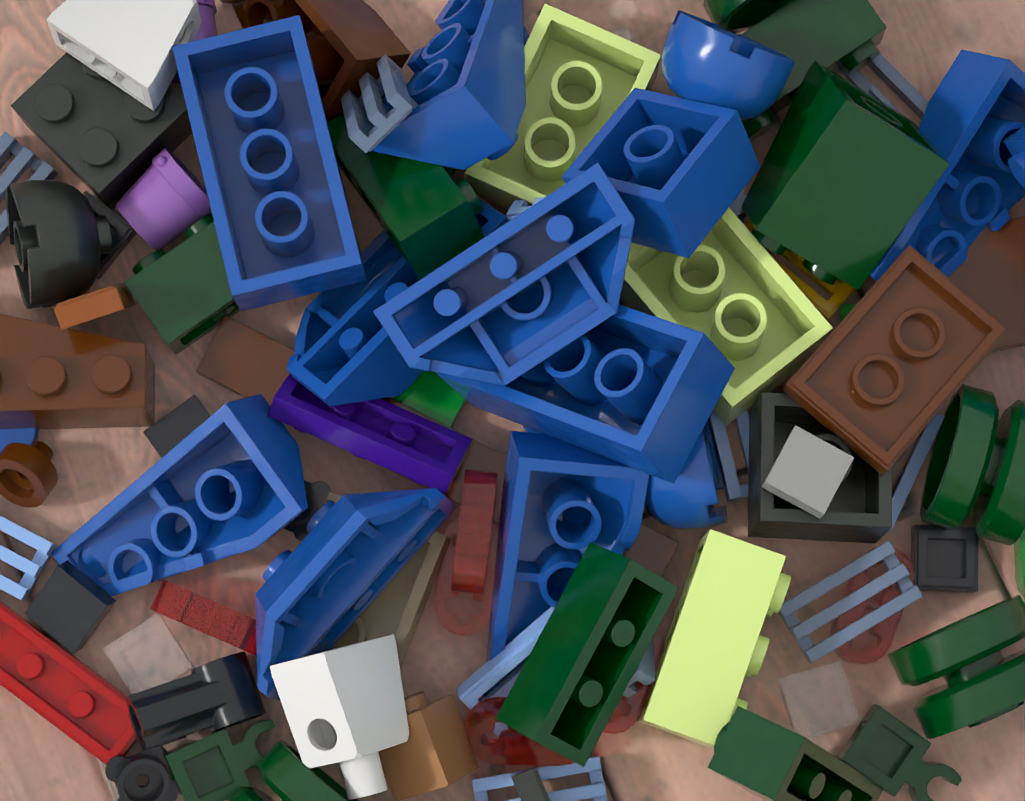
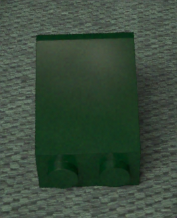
M814 61L796 93L744 200L742 208L754 226L751 233L763 246L779 255H783L788 248L805 258L802 265L825 283L834 285L836 280L840 279L859 290L950 163L913 121L819 62Z

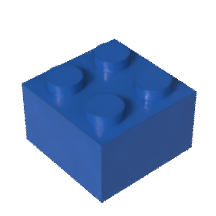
M634 88L565 171L562 178L566 184L596 163H599L636 219L631 243L690 258L755 175L760 165L737 110Z

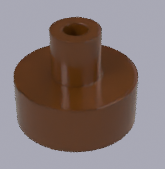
M33 441L31 445L24 443L7 444L0 452V494L10 502L22 507L34 508L40 506L58 482L56 468L50 461L53 458L52 449L41 441Z

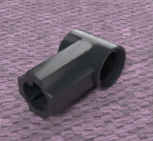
M245 651L198 666L190 670L191 675L127 696L126 702L129 719L135 737L138 739L143 751L184 739L186 736L209 728L211 732H217L266 714Z

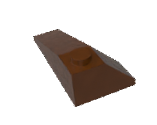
M220 0L223 3L232 4L243 29L300 15L328 122L343 113L340 98L349 89L357 97L362 94L358 80L366 72L376 80L380 77L376 62L384 54L395 62L401 70L411 54L378 13L363 0Z

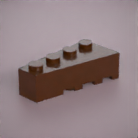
M0 314V429L36 428L38 430L146 427L155 423V365L145 344L70 328L61 330L60 326Z

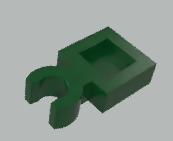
M876 704L872 705L837 756L847 765L884 788L883 791L893 797L897 795L901 787L906 783L909 785V793L913 801H933L927 793V785L932 778L941 776L945 781L956 786L962 781L960 775L952 767L939 762H924L922 757L932 743Z
M262 720L254 723L245 731L241 742L233 745L225 728L164 756L183 801H225L230 799L240 786L252 787L245 770L251 767L259 769L258 765L265 757L257 751L256 740L261 733L275 727L273 720Z

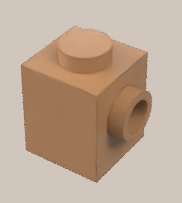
M424 691L404 697L410 733L408 740L399 745L378 751L383 771L395 801H401L447 787L479 768L452 694L429 702Z

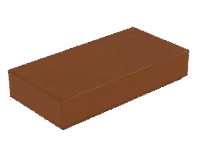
M120 283L56 304L57 307L53 309L61 330L135 306V302L127 286L124 283Z

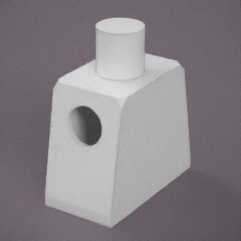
M66 0L47 18V23L55 45L154 111L160 104L177 72L172 46L192 42L200 28L201 18L196 0Z
M394 634L271 665L272 678L302 763L308 768H315L339 762L348 800L388 790L378 751L407 742L410 734Z

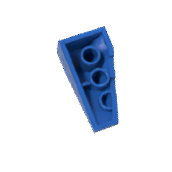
M449 0L435 20L441 31L428 42L425 48L417 49L407 63L414 72V75L406 85L413 111L372 150L373 152L465 170L485 158L490 161L496 160L514 146L518 139L517 131L526 106L523 0ZM385 96L382 102L388 107L390 112L394 107L387 101Z
M962 49L929 100L919 128L947 159L950 165L869 275L875 282L880 279L909 245L948 277L967 259V249L986 226L990 230L997 232L1011 219L1008 211L1025 196V188L1017 181L1009 167L1008 159L1012 155L1003 141L1025 126V73L1011 60Z
M262 394L225 403L51 552L59 565L68 560L110 596H114L260 547L308 508L299 445L282 422L268 416L271 406Z
M511 431L502 489L486 662L491 661L503 651L508 643L550 607L556 606L590 542L620 555H623L626 548L631 549L641 528L649 474L546 434ZM527 656L522 662H520L515 668H513L508 674H506L501 680H499L494 686H492L487 692H485L483 696L486 697L491 691H493L497 686H499V683L505 677H507L512 671H514L519 665H521L525 660H527L529 656Z

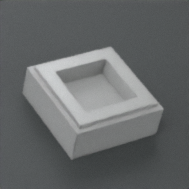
M795 425L768 473L762 488L821 519L854 457Z

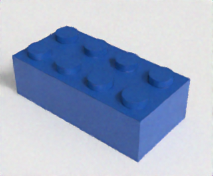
M300 15L172 46L231 294L241 312L366 281L367 278Z
M619 304L616 314L505 386L438 372L436 374L476 408L674 484L735 367L705 333Z

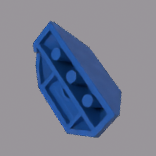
M596 163L373 312L410 368L505 386L618 312L636 219L600 164Z
M480 200L484 211L475 217L486 237L509 221L506 216ZM384 230L360 253L367 278L366 281L322 291L304 309L295 338L294 355L290 356L286 370L290 375L330 407L399 396L425 371L408 366L373 312L419 281Z
M436 488L344 494L337 503L329 501L324 504L308 522L306 529L309 534L293 552L290 550L282 552L269 564L263 574V579L266 582L255 593L257 688L267 697L280 700L270 666L330 650L452 514L457 506Z

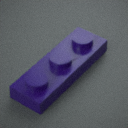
M290 373L273 397L268 414L269 417L292 426L302 433L310 434L351 452L356 457L367 459L410 478L415 483L436 488L444 494L447 493L460 469L472 441L467 436L382 399L330 407L293 378Z

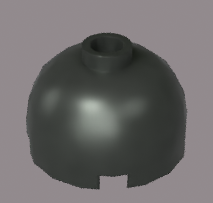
M30 180L10 183V187L6 189L10 245H15L19 265H14L21 297L26 308L52 307L58 303L81 296L91 288L99 275L101 254L112 252L111 232L106 215L94 216L87 197L75 187L62 182Z

